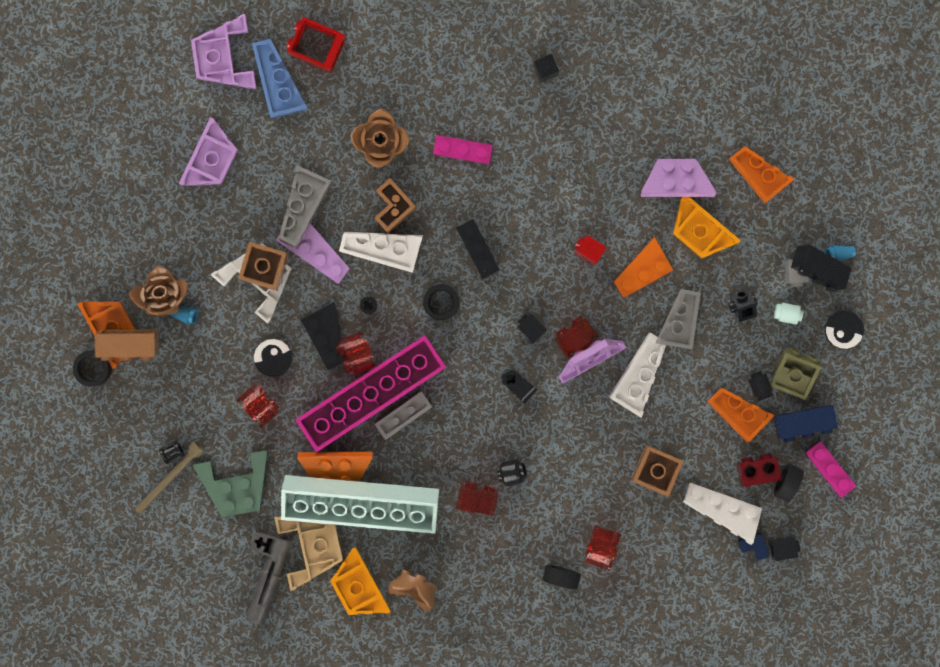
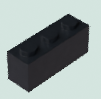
M474 219L456 227L482 280L499 272L500 269Z
M812 245L797 246L791 268L798 271L799 275L811 278L812 282L825 286L826 290L831 292L846 289L852 269Z

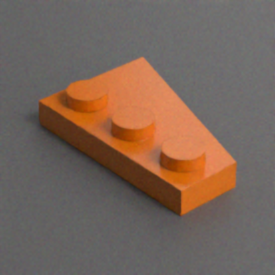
M746 146L729 158L730 162L764 204L794 180L793 177L782 173L779 168L770 165L764 161V158Z
M719 388L707 401L747 443L775 416L723 388Z

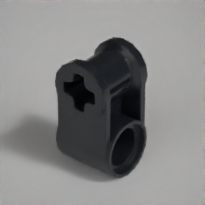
M506 370L502 374L503 384L524 404L537 391L530 382L513 370ZM508 374H509L510 376L513 375V374L515 375V376H514V380H515L514 383H512V382L507 383V380H508V379L506 378V376H507Z

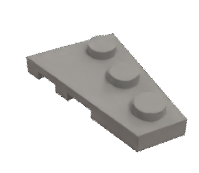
M680 289L655 344L685 349L693 348L700 292Z

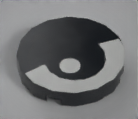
M850 311L834 313L825 324V335L831 345L837 348L848 349L854 347L861 341L864 334L862 320Z
M270 339L260 343L254 354V363L258 371L269 377H277L286 373L293 360L289 346L277 339Z

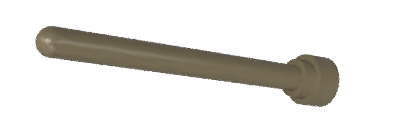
M193 441L184 458L136 507L135 511L142 513L193 458L200 457L205 452V449L198 442Z

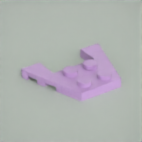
M242 14L238 18L228 21L222 26L191 40L197 79L257 89L254 71L234 73L229 35L248 33L246 14Z

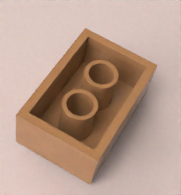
M159 329L99 330L95 333V358H101V361H111L115 357H120L122 361H129L135 357H140V360H152L159 353Z

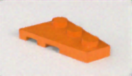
M655 237L614 281L622 298L673 271Z

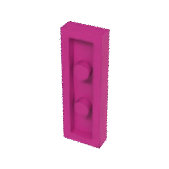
M436 135L433 155L489 165L493 145Z
M818 441L804 452L840 498L856 487L821 441Z

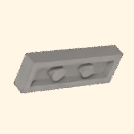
M421 391L374 425L386 440L433 406Z

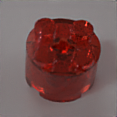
M581 316L571 322L572 326L566 330L564 327L556 333L557 338L555 342L567 359L571 358V353L574 354L590 346L593 338L595 340L599 338L586 318L582 319Z
M361 331L339 339V344L336 345L339 356L343 355L345 362L342 364L346 374L351 373L352 376L375 367V363L371 364L370 362L373 359L369 344L366 338L362 339L360 337L363 335Z
M252 385L236 401L244 403L241 407L255 422L258 420L261 422L259 427L262 429L279 414L277 411L279 406L272 399L268 401L265 398L266 392L260 385L256 387Z
M594 526L584 562L611 570L613 560H615L618 551L616 546L619 544L621 533Z

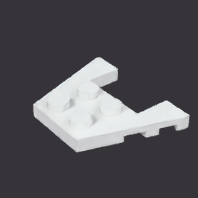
M245 254L218 271L213 272L211 276L225 287L237 272L240 273ZM287 264L278 291L253 284L267 296L265 301L254 312L267 324L272 319L292 270Z

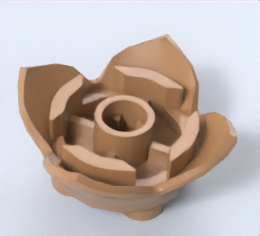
M384 109L373 112L369 116L367 123L357 126L350 135L354 147L364 153L369 164L377 168L388 165L395 155L405 150L409 143L407 132L403 128L398 127L393 116ZM379 135H382L383 139H386V141L382 142V144H378V142H375V139H378Z
M157 265L148 274L146 285H139L133 288L129 296L136 306L147 311L150 316H166L179 311V306L186 295L188 285L184 280L179 279L176 281L168 269Z
M402 570L401 574L391 581L388 586L389 594L409 595L414 598L424 612L429 611L435 606L437 586L429 582L425 583L427 579L421 575L416 574L413 577L412 573Z

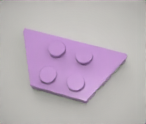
M211 117L180 179L179 184L182 186L222 185L238 152L235 145Z
M658 159L641 191V197H715L716 194L714 187L696 159Z
M597 340L588 349L579 350L574 353L559 378L564 384L627 347L620 340Z

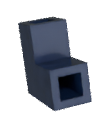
M761 533L755 535L752 545L745 542L744 538L737 540L742 553L753 550L758 561L770 557Z

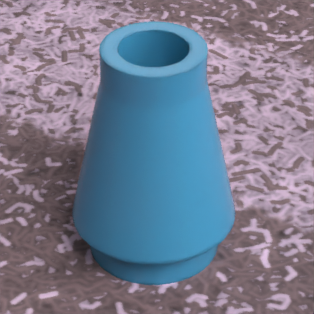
M831 245L825 250L826 254L840 262L853 258L856 255L854 246Z
M179 306V311L175 314H169V316H173L190 325L196 323L199 312L194 306Z

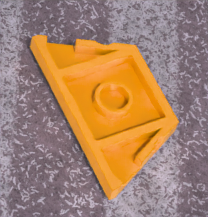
M681 197L672 234L701 259L741 241L693 199Z
M353 547L330 580L348 615L390 613L391 610L357 547Z

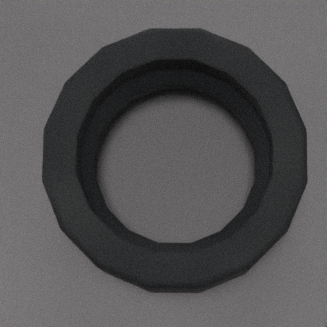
M437 284L426 291L423 297V306L425 312L431 318L447 320L456 314L459 308V298L457 292L452 287L446 284ZM438 291H445L452 298L451 309L443 314L434 312L430 306L432 295Z
M85 351L79 354L74 360L72 367L76 380L88 387L104 384L109 379L112 371L109 362L101 361L103 364L102 375L96 380H89L83 376L81 366L86 359L95 358V351Z
M790 463L786 465L781 473L782 480L776 483L774 496L790 502L799 490L804 477V470Z
M546 565L542 580L555 586L578 589L581 574L568 568Z

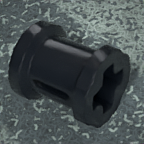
M175 441L173 445L165 449H159L165 464H169L171 460L179 456H184L183 449L178 441Z

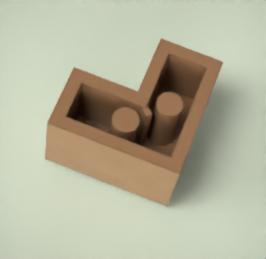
M391 178L376 190L377 194L388 206L375 217V220L389 234L417 208Z

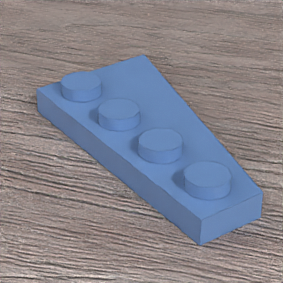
M271 39L252 43L270 118L308 110Z

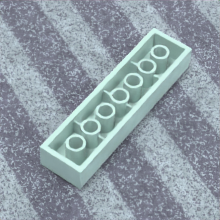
M285 475L281 490V520L435 534L439 489Z

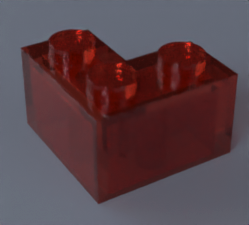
M466 481L465 484L461 483L455 509L493 516L499 493L495 492L496 488L484 486L483 489L477 487V483Z

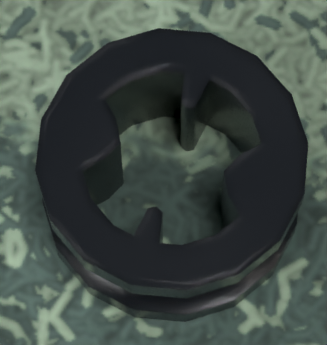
M364 297L360 302V308L364 313L371 314L377 309V301L372 297ZM366 300H367L368 302H369V300H372V301H373V303H372L373 309H372V310L368 309V311H367V310L364 309V308H365L364 302H365Z

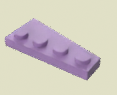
M311 223L297 249L279 241V236L276 241L338 284H340L350 269Z

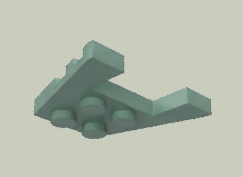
M268 450L250 453L253 473L215 480L211 461L193 464L221 517L261 509Z

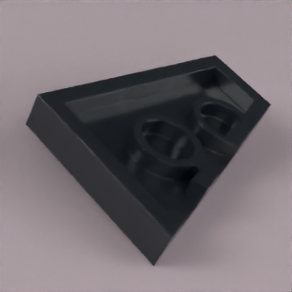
M335 302L301 319L327 370L345 362Z

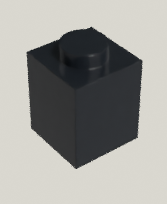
M552 54L540 58L533 63L540 82H544L559 74V69Z
M524 314L517 321L520 324L517 328L532 344L547 331L532 314L529 316Z
M794 537L769 540L771 555L774 561L798 558L800 545Z

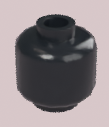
M514 459L503 462L500 465V470L497 471L500 482L503 481L506 486H513L524 482L525 477H527V470L523 462L521 463L519 460Z

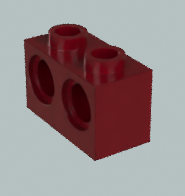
M771 453L760 455V459L753 460L752 457L742 458L741 462L737 463L740 485L743 487L782 480L778 457L772 456ZM770 462L772 470L769 473H765L764 465ZM748 466H752L753 474L747 477L745 469Z

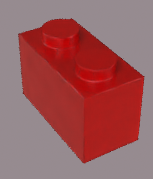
M586 235L585 238L580 237L574 246L576 249L574 254L594 266L607 247Z

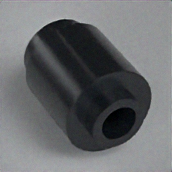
M759 371L750 375L751 379L748 381L758 401L773 396L771 392L773 389L766 373L762 374Z

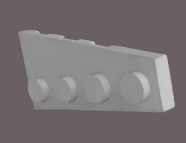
M298 165L279 236V241L296 249L332 184L330 180Z

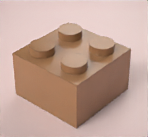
M249 242L238 279L278 291L289 254Z
M645 445L631 481L669 497L684 461Z

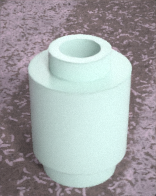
M788 303L776 304L774 319L797 325L798 321H802L804 311L800 310L801 306Z

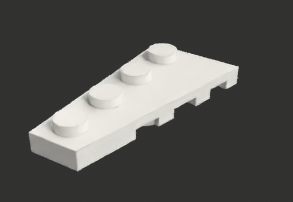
M344 232L339 252L413 273L423 235Z
M648 333L609 395L610 399L642 418L651 385L655 380L657 367L660 365L666 345L655 344L658 337L652 333Z
M693 483L688 484L683 500L685 504L701 514L714 519L715 523L725 526L731 530V533L744 538L745 542L750 545L754 543L762 508Z

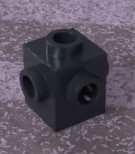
M748 288L730 294L731 302L728 303L731 313H735L739 322L758 316L756 296L754 294L751 295Z

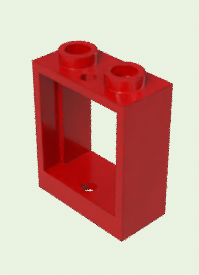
M302 17L301 21H297L294 31L296 33L294 38H290L286 47L288 54L332 73L346 41L345 34ZM307 27L334 38L325 63L296 52Z

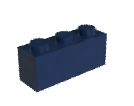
M825 405L773 417L777 438L783 439L784 442L793 441L795 436L802 435V438L813 437L815 432L820 431L821 434L832 433V429L838 428L833 405Z

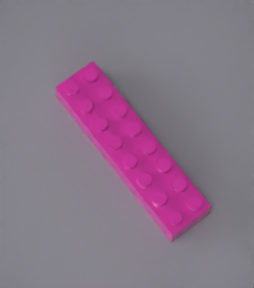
M425 335L295 421L314 450L318 452L447 367Z

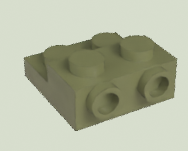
M795 347L785 348L777 363V369L770 384L776 389L806 400L822 368L821 362L815 355H802L801 351Z

